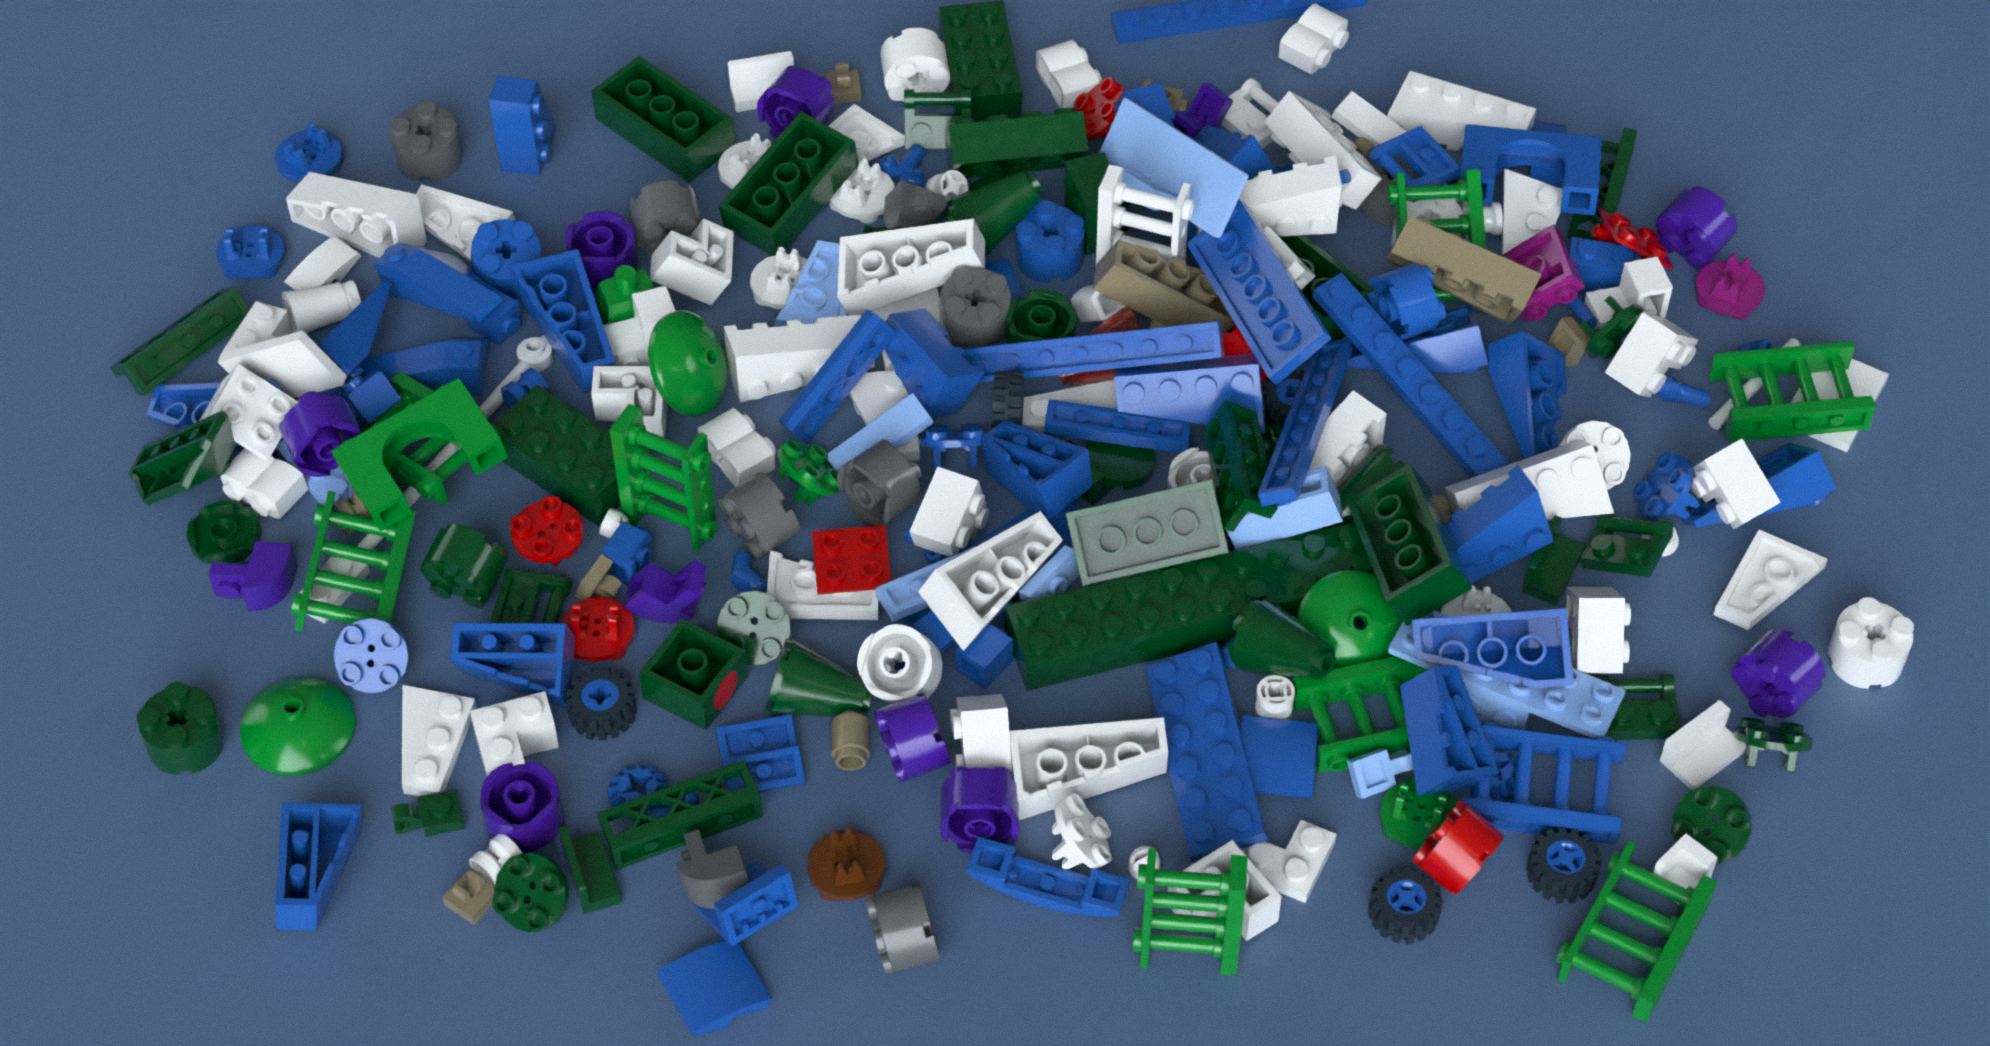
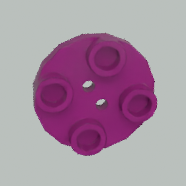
M1732 253L1728 260L1710 263L1704 266L1697 274L1695 283L1696 302L1702 308H1708L1718 314L1728 315L1737 320H1744L1749 316L1750 312L1756 310L1762 303L1765 285L1762 277L1751 268V260L1749 258H1745L1743 263L1737 261V254Z

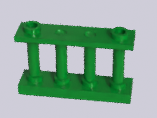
M1480 169L1466 170L1460 181H1457L1455 185L1405 187L1404 173H1397L1392 184H1388L1387 198L1388 204L1394 205L1396 239L1408 219L1406 201L1457 198L1458 202H1462L1463 215H1459V218L1432 219L1429 221L1436 228L1445 232H1459L1460 235H1465L1466 241L1486 249ZM1434 287L1436 296L1441 301L1460 300L1438 287ZM1474 307L1475 313H1485Z
M1830 342L1827 344L1738 352L1727 351L1713 354L1708 374L1709 382L1726 381L1734 408H1730L1725 427L1727 441L1736 442L1740 439L1747 441L1868 430L1876 408L1872 396L1855 397L1846 373L1855 349L1854 342ZM1831 371L1839 399L1819 400L1811 373ZM1796 374L1805 402L1784 403L1776 376ZM1761 377L1769 405L1749 406L1741 379Z
M399 371L390 379V383L401 400L369 425H363L361 427L362 432L372 428L375 423L386 420L402 411L408 404L417 402L435 391ZM492 425V427L494 428V430L496 431V433H497L498 436L500 437L498 428H497L496 426ZM431 437L408 458L399 453L394 460L391 474L415 488L423 498L427 500L431 498L445 506L449 500L443 482L467 461L461 452L457 450L433 472L424 468L421 465L449 442L442 438Z
M628 404L609 429L621 511L627 515L630 525L635 527L644 515L650 513L689 529L692 550L699 553L707 541L710 542L714 539L718 530L710 468L711 453L708 450L707 435L699 433L689 448L646 431L642 409ZM647 447L680 460L682 467L649 454ZM650 471L684 484L685 490L653 478ZM653 493L687 507L688 513L655 500Z
M328 491L325 505L318 503L313 525L319 526L303 593L295 592L290 614L297 616L295 631L302 632L306 614L350 624L360 619L374 617L391 622L416 510L411 509L412 514L380 532L372 519L333 511L336 492ZM333 525L387 537L386 541L393 543L392 550L384 549V552L325 540L328 526ZM321 554L380 567L379 571L386 572L385 580L377 579L376 582L319 570ZM317 584L372 596L373 601L379 602L378 610L370 609L369 612L311 600L313 586Z
M1393 656L1332 669L1331 672L1321 679L1294 677L1292 681L1295 688L1294 711L1305 709L1312 711L1324 745L1318 746L1317 772H1339L1348 768L1346 760L1379 748L1386 749L1388 755L1402 749H1406L1407 753L1411 752L1403 701L1398 689H1400V685L1427 671V669ZM1379 693L1384 694L1397 729L1376 733L1362 697ZM1342 701L1348 702L1361 737L1339 741L1326 705Z
M1629 840L1622 854L1615 851L1606 869V873L1610 874L1574 941L1566 940L1556 962L1561 964L1558 980L1563 983L1566 982L1575 966L1631 993L1630 998L1636 1000L1632 1016L1647 1023L1711 903L1717 881L1702 875L1696 888L1688 886L1686 889L1631 863L1636 843ZM1623 877H1626L1680 903L1679 907L1684 909L1680 918L1674 915L1672 918H1669L1615 891ZM1607 906L1663 932V937L1668 939L1664 948L1656 946L1654 949L1600 923L1599 921ZM1592 936L1648 963L1647 968L1652 971L1647 979L1642 976L1637 979L1582 951Z
M1148 848L1147 864H1139L1137 889H1145L1143 928L1135 927L1133 952H1141L1140 968H1148L1149 949L1213 954V958L1221 959L1220 974L1236 975L1246 896L1248 856L1231 855L1230 871L1222 870L1221 874L1155 869L1156 849ZM1154 886H1164L1202 890H1215L1220 892L1219 896L1153 890ZM1152 907L1218 913L1217 917L1152 912ZM1151 928L1216 934L1215 938L1150 932Z

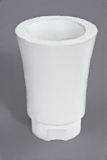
M353 280L342 284L336 282L310 289L282 292L283 307L288 311L293 333L303 330L308 334L316 329L342 321L361 303V298Z

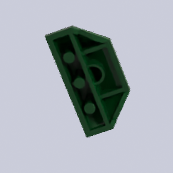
M220 411L144 445L128 474L135 482V488L145 504L149 506L195 485L199 486L212 477H220L225 473L231 464L229 457L235 448L228 415Z

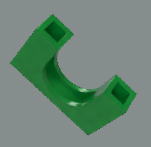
M460 378L440 386L435 392L421 400L408 404L402 411L386 420L375 423L372 428L354 438L345 440L339 447L331 451L342 474L380 532L412 514L403 493L391 476L396 456L410 443L430 437L445 439L459 449L476 476L508 458L500 437Z

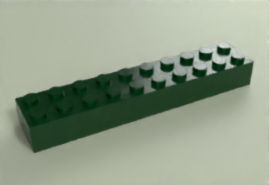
M1355 522L1230 551L1229 553L1006 605L1005 631L1013 638V655L1026 691L1184 653L1217 642V644L1227 642L1236 634V631L1231 630L1235 619L1240 611L1251 601H1273L1294 617H1297V611L1304 595L1323 577L1343 570H1358L1375 575Z

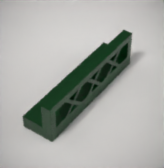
M1624 128L1620 144L1602 140L1601 152L1617 155L1616 159L1604 163L1601 159L1600 175L1603 174L1609 180V183L1599 186L1598 200L1603 206L1596 208L1595 216L1573 214L1567 239L1571 240L1572 237L1595 240V237L1591 236V232L1577 229L1578 225L1591 221L1594 226L1596 224L1601 225L1604 221L1599 212L1601 209L1612 215L1614 212H1617L1633 153L1637 130Z
M235 287L219 290L110 368L115 376L126 375L139 396L145 395L154 389L156 385L161 384L235 331L250 309Z
M1224 400L1203 432L1223 529L1234 532L1247 512L1271 519L1278 506L1274 504L1262 507L1258 497V491L1268 468V461L1257 412Z
M744 760L597 812V819L608 842L610 858L615 870L687 845L684 837L685 833L699 829L701 838L704 839L763 817L761 796ZM739 775L745 784V788L734 792L721 789L725 780ZM694 791L709 794L705 802L698 805H692L684 802L689 793ZM658 804L672 807L667 816L659 819L647 815L650 808ZM621 817L634 820L630 829L615 835L609 823Z

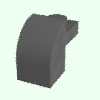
M901 180L885 197L884 224L890 230L929 225L946 208L947 197Z
M699 829L684 834L688 850L681 852L683 862L676 864L685 895L693 904L703 908L715 909L714 903L749 883L737 845L706 854Z

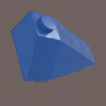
M387 278L317 344L347 375L345 382L357 374H360L362 377L365 372L361 366L369 354L392 282ZM339 386L317 393L319 395H336L343 389V387Z
M1524 331L1488 344L1489 365L1487 366L1490 378L1524 459L1557 448L1558 436L1554 427L1555 421L1562 418L1563 410L1558 406L1559 397L1566 394L1567 387L1564 353Z
M453 337L368 357L361 366L365 370L363 376L368 372L381 370L390 383V379L400 371L433 391H436L444 384L460 378L470 395L483 396L490 338Z
M265 380L287 394L275 380ZM221 382L156 385L146 416L151 420L177 429H182L200 420Z
M1567 608L1411 620L1414 658L1444 666L1457 665L1460 670L1531 688L1573 685Z

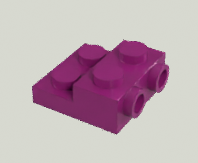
M1554 224L1501 255L1542 274L1524 310L1519 314L1525 322L1543 319L1547 315L1548 309L1558 303L1566 304L1574 301L1578 295L1577 292L1585 288L1577 263L1569 256L1561 231Z

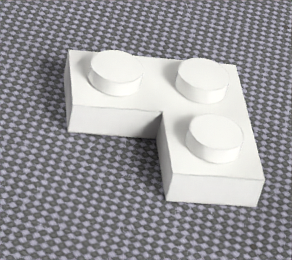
M1300 820L1286 850L1264 841L1242 848V852L1248 856L1249 860L1277 892L1306 903L1336 843L1337 834Z

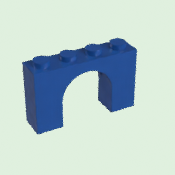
M1466 125L1460 178L1466 170L1480 169L1483 205L1492 206L1494 181L1500 172L1504 169L1520 165L1540 167L1554 174L1561 183L1560 212L1595 216L1599 192L1602 137Z

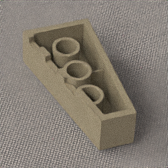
M1409 216L1386 258V261L1398 267L1408 263H1415L1419 267L1427 265L1433 274L1434 286L1508 325L1524 310L1542 275L1539 272L1470 243L1458 235L1436 228L1431 221L1423 217L1414 218Z
M1118 240L1096 264L1093 283L1094 290L1166 326L1221 320L1222 335L1225 331L1229 332L1235 326L1231 322L1233 319L1203 270L1186 265L1185 259L1175 256L1170 260L1164 259L1159 256L1157 251Z

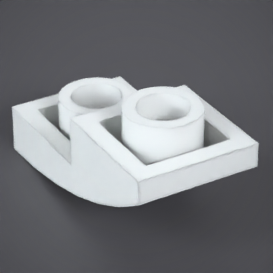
M332 236L312 251L284 282L294 291L331 284L334 279L341 282L361 255L337 237Z

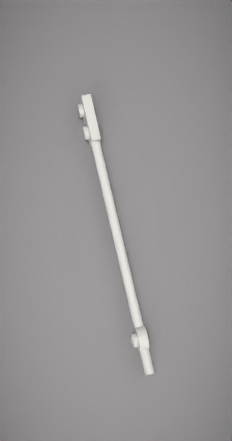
M544 335L542 337L527 338L518 345V364L479 407L487 420L504 401L501 395L502 387L511 381L517 382L520 380V375L529 368L541 372L550 367L553 362L552 346ZM448 442L426 469L433 472L459 449L453 443ZM411 486L403 493L409 507L421 496ZM368 533L357 547L374 550L384 537ZM333 556L320 569L360 579H365L370 573L368 564ZM314 584L310 599L341 606L352 592ZM309 615L310 617L324 624L329 620L327 618Z

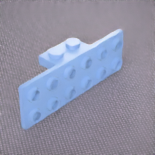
M1127 98L1122 100L1099 152L1105 153L1109 164L1123 167L1122 182L1127 183L1129 188L1177 199L1183 183L1191 184L1190 199L1194 200L1195 203L1189 221L1216 238L1222 236L1248 179L1247 173ZM1147 207L1151 210L1159 211V209Z
M1433 611L1421 619L1449 616ZM1403 622L1389 645L1388 653L1427 670L1434 666H1444L1414 658L1412 624L1406 626ZM1573 667V685L1531 688L1459 669L1479 722H1494L1499 724L1501 728L1525 730L1530 713L1591 739L1605 736L1626 693L1622 688L1583 673Z

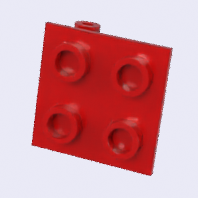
M1602 209L1599 211L1604 221L1601 225L1596 224L1592 229L1591 236L1595 237L1596 241L1622 244L1640 253V259L1658 257L1663 266L1671 270L1674 268L1667 256L1668 251L1658 241L1659 236L1657 233L1646 226H1642L1639 229L1631 225L1632 222L1619 212H1614L1612 215Z
M885 525L812 531L817 595L876 590V587L891 581Z

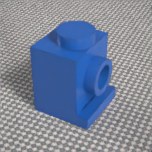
M622 522L600 552V555L603 554L613 561L608 574L619 579L622 584L629 586L631 577L651 560L652 550L650 549V544L653 541L652 534L643 527H634Z

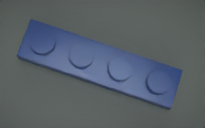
M1049 399L1044 434L1182 453L1188 449L1191 422L1118 412V409Z

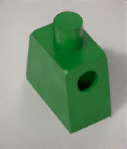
M622 265L615 270V277L603 280L598 284L596 305L603 325L635 318L632 294L654 289L646 270H635L630 265Z

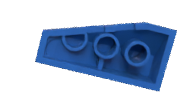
M397 242L395 245L388 247L384 254L373 263L382 281L387 278L392 282L389 291L390 296L479 323L502 302L499 294L457 255Z
M1472 305L1446 311L1445 318L1439 320V324L1435 329L1403 341L1429 372H1461L1462 374H1471L1481 370L1482 366L1489 365L1475 309ZM1354 344L1351 345L1353 351L1346 368L1375 369Z
M1788 442L1756 461L1781 502L1760 515L1818 505L1826 500V494L1837 489L1819 450ZM1715 498L1707 503L1702 500L1697 508L1692 507L1689 509L1690 517L1688 519L1680 517L1683 523L1696 528L1724 523L1717 512L1716 505L1718 503Z

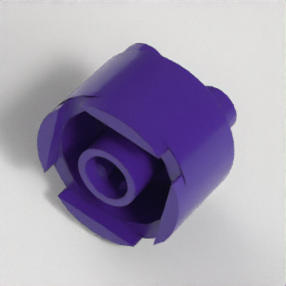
M793 65L788 66L759 98L757 103L759 119L762 123L764 121L767 122L771 128L769 133L776 139L801 111L825 124L834 112V98L831 93L832 84L827 78L818 77L808 70Z
M1694 186L1691 190L1685 188L1657 217L1658 241L1668 253L1676 252L1683 256L1692 268L1701 269L1736 234L1737 220L1734 214L1730 217L1723 209L1727 204L1714 192L1700 186Z
M610 211L589 212L583 215L584 220L576 225L573 222L567 228L565 234L567 252L579 250L591 289H597L601 281L615 277L614 272L619 266L630 265L637 270L638 258L634 229L630 223L628 225L622 220L621 215Z
M314 391L303 394L299 398L298 403L287 412L283 421L279 424V430L294 462L302 473L312 477L330 476L329 470L338 468L331 451L339 447L345 440L363 433L345 399L332 394L319 395Z
M1772 629L1768 631L1737 660L1730 670L1732 678L1738 683L1740 689L1748 698L1751 710L1761 717H1766L1768 714L1780 718L1794 715L1823 685L1821 684V679L1825 677V667L1819 654L1805 640L1802 643H1798L1790 638L1794 633L1788 630Z
M924 693L873 711L887 754L891 757V763L899 783L950 764L944 740L941 739L938 730L939 726Z
M525 761L526 765L513 766L511 762L497 767L486 777L481 787L480 803L489 837L492 839L498 834L506 835L518 846L522 854L535 852L537 849L550 843L559 833L558 827L564 824L563 808L555 776L545 766L530 761Z
M959 766L949 772V778L941 788L940 832L947 843L949 838L957 843L958 850L972 854L978 837L999 843H1005L1011 839V844L1017 839L1019 834V802L1016 782L1012 779L1009 769L1005 767L991 769Z

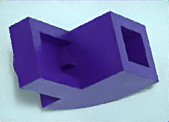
M1203 83L1188 111H1173L1176 116L1175 120H1172L1173 125L1192 139L1205 126L1225 129L1221 124L1233 100L1212 83Z
M255 541L249 565L212 562L208 575L215 596L227 599L244 598L248 611H258L278 604L288 595L294 583L298 564L292 544Z
M693 560L676 575H673L649 562L631 577L623 608L653 622L678 624L681 619L689 621L693 618L696 602L702 597L706 588V583L703 580L707 566Z

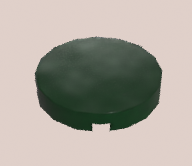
M1091 440L1087 442L1085 449L1089 451L1090 466L1104 475V487L1113 489L1115 485L1123 486V490H1132L1144 485L1151 478L1156 460L1153 449Z
M218 501L205 506L198 511L199 515L194 521L191 519L187 527L186 537L193 555L207 564L212 562L234 564L243 561L252 554L255 541L261 542L262 528L256 512L251 508L243 507L242 503L237 501Z

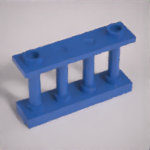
M1480 722L1493 757L1494 748L1518 751L1513 800L1509 801V803L1493 801V798L1490 797L1492 778L1490 777L1476 784L1474 795H1471L1470 798L1463 797V802L1471 806L1499 830L1545 835L1546 830L1549 829L1557 833L1558 827H1565L1566 832L1571 833L1573 828L1579 830L1578 836L1580 837L1584 834L1588 835L1591 842L1615 845L1620 834L1621 817L1611 816V813L1608 812L1611 764L1622 763L1627 751V743H1619L1616 739L1607 736L1588 739L1501 728L1499 724L1494 722ZM1533 753L1557 756L1553 804L1548 808L1533 806L1529 802ZM1572 758L1596 761L1592 810L1588 811V813L1572 811V808L1568 806Z

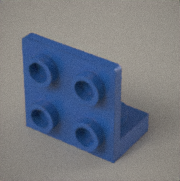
M752 862L745 867L749 883L714 903L715 909L699 907L693 903L692 905L732 947L799 907L790 872L782 864L767 871L758 862Z

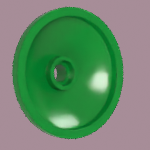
M680 310L663 316L654 326L648 345L649 367L655 386L666 403L680 414L690 417L708 414L722 401L728 383V361L724 346L716 331L702 317L693 312Z
M1358 570L1338 571L1317 581L1304 595L1296 617L1334 647L1336 660L1333 669L1393 657L1394 655L1388 653L1389 645L1403 623L1386 602L1377 577ZM1355 617H1360L1363 620L1364 627L1362 630L1354 627L1353 619Z
M294 677L268 686L250 701L241 717L240 739L247 756L261 769L283 776L305 775L327 767L346 751L355 733L356 716L351 700L335 684L315 677Z

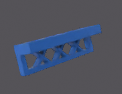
M866 310L779 419V422L806 444H809L897 333L878 315Z

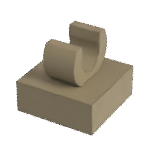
M848 63L835 64V71L825 72L826 78L832 84L831 93L834 98V104L862 102L858 69L849 70Z
M1570 316L1560 319L1547 345L1564 353L1565 366L1571 367L1577 366L1581 357L1586 352L1585 349L1591 338Z
M601 554L582 579L575 597L583 601L592 598L596 594L598 597L613 599L622 584L619 579L608 574L613 561Z
M468 870L442 897L444 905L475 925L493 906L492 899L495 895V886L474 871Z

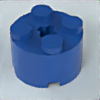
M1040 201L1016 225V259L1021 272L1028 278L1041 283H1050V279L1061 278V281H1065L1075 276L1083 265L1084 219L1066 207L1055 205L1052 201Z
M499 219L483 223L477 229V233L472 240L471 269L490 286L513 299L518 298L512 286L510 265L541 258L540 241L532 226L524 221Z
M1408 263L1373 276L1368 281V285L1373 284V292L1367 294L1368 303L1402 341L1435 329L1439 324V320L1444 319L1446 316L1445 307L1442 301L1437 298L1432 286L1434 284V277L1427 265L1419 267L1415 263Z

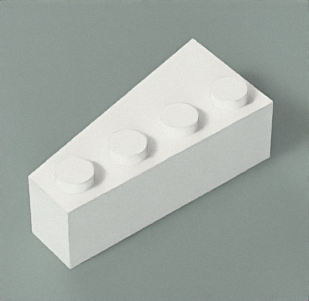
M1409 71L1387 117L1406 131L1422 126L1438 144L1447 145L1446 150L1459 151V149L1463 148L1466 125L1533 130L1536 108Z
M1288 91L1264 121L1273 131L1270 135L1271 138L1283 148H1288L1291 151L1288 156L1296 164L1307 162L1308 166L1324 163V157L1336 155L1339 171L1348 169L1351 174V182L1343 184L1341 187L1339 207L1344 204L1356 210L1382 178L1362 154L1355 151L1356 145L1342 135L1343 129L1339 124L1333 123L1330 120L1331 114L1327 110Z
M1336 155L1324 157V163L1308 166L1307 162L1293 164V170L1273 174L1272 169L1258 172L1259 175L1246 181L1239 199L1248 206L1262 230L1270 227L1278 236L1284 237L1336 233L1342 187ZM1196 225L1197 234H1199L1203 229Z

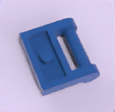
M1418 126L1379 144L1370 153V159L1377 166H1383L1393 178H1395L1397 173H1404L1405 187L1444 185L1460 177L1461 167L1422 126ZM1398 154L1420 178L1414 180L1392 156Z

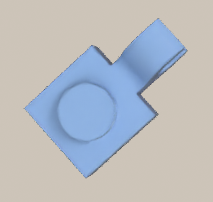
M1379 748L1346 760L1356 797L1361 799L1392 788L1396 785L1394 775L1413 769L1411 752L1407 753L1406 749L1388 755L1386 749Z

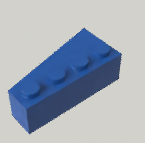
M1519 465L1508 472L1510 478L1495 488L1492 484L1480 493L1483 498L1466 511L1461 507L1450 515L1451 518L1446 527L1470 583L1554 542L1538 490Z

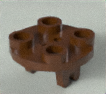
M848 827L846 830H831L830 834L821 838L811 849L808 855L807 873L812 885L819 891L820 897L824 900L854 901L879 891L881 881L885 875V855L880 844L870 835L856 831L852 827Z

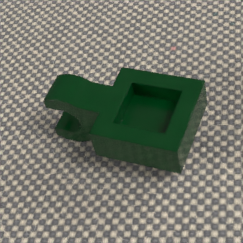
M456 789L418 796L419 806L398 804L391 807L396 834L424 828L425 837L464 829Z

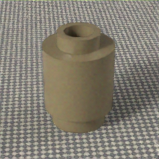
M844 711L831 722V756L838 768L847 771L859 770L866 765V760L870 757V721L857 711Z

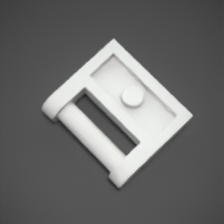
M1250 78L1245 81L1241 89L1228 96L1233 100V103L1221 125L1231 133L1234 131L1239 132L1242 135L1241 139H1245L1249 134L1254 135L1260 146L1264 148L1274 141L1270 136L1273 131L1264 123L1267 116L1249 103V101L1254 99L1270 113L1279 102L1263 91L1259 82L1254 78Z

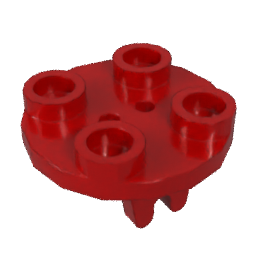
M1112 77L1104 78L1100 84L1096 85L1088 93H1081L1074 101L1073 108L1076 112L1083 111L1087 140H1095L1099 137L1106 138L1116 116L1114 110L1115 104H1117L1116 101L1122 92L1126 91L1125 87Z
M556 496L544 497L541 501L525 507L510 521L511 541L517 553L529 561L552 563L554 567L560 565V560L564 558L570 559L572 554L580 547L584 538V522L579 512Z
M605 597L588 598L579 603H573V606L564 614L561 623H566L575 635L574 659L598 662L605 660L616 661L623 658L626 654V648L631 644L635 634L634 620L630 611L623 608L624 605L617 600Z

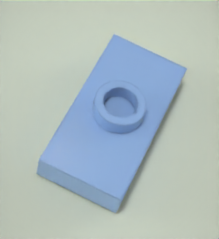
M1064 545L1019 590L1021 602L1066 591L1080 576L1073 548Z

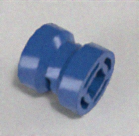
M529 368L520 375V380L517 382L511 381L502 387L501 395L506 405L511 408L536 385H539L549 393L551 391L543 376L535 369Z

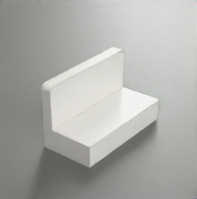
M791 51L733 60L727 63L729 87L735 111L742 112L757 109L759 98L778 75L788 66H794Z
M1718 700L1665 741L1660 762L1691 790L1700 787L1741 756L1746 750V744L1734 738V734L1726 728L1731 709L1721 700Z

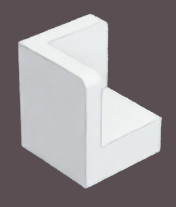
M1685 834L1657 861L1653 873L1686 889L1688 886L1696 888L1702 875L1711 878L1718 857L1688 834Z

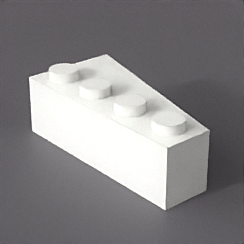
M309 172L286 197L292 222L328 237L335 236L345 244L379 258L388 247L395 245L397 242L421 247L427 242L418 194Z
M974 219L840 237L837 297L848 315H860L865 313L866 310L871 311L944 285L957 268L985 269V239Z
M861 315L818 318L814 324H804L800 320H789L785 326L769 328L767 323H754L751 329L738 330L736 325L724 326L728 373L739 402L756 400L764 396L806 386L858 322ZM875 362L870 366L869 369L875 368Z
M1353 390L1328 417L1309 471L1327 466L1337 487L1374 447L1383 443L1387 413Z
M1582 439L1445 487L1452 512L1454 513L1461 507L1466 511L1483 498L1480 494L1483 490L1492 484L1495 488L1510 478L1508 472L1519 465L1538 490L1547 520L1553 519L1554 515L1562 518L1614 513L1593 444Z
M1040 511L935 569L918 593L964 651L1043 565L1063 539Z
M1164 717L1009 731L1013 780L1016 782L1019 802V820L1055 809L1056 803L1072 793H1077L1084 800L1166 773L1168 745Z

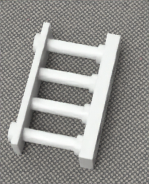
M1109 164L1098 193L1096 264L1118 240L1157 251L1159 256L1164 259L1170 260L1175 256L1186 260L1188 221L1191 219L1195 203L1194 200L1190 199L1191 184L1183 183L1177 199L1127 187V183L1122 182L1123 167ZM1123 201L1171 212L1173 213V222L1127 212L1125 207H1121ZM1122 225L1172 237L1171 246L1127 236L1120 228Z

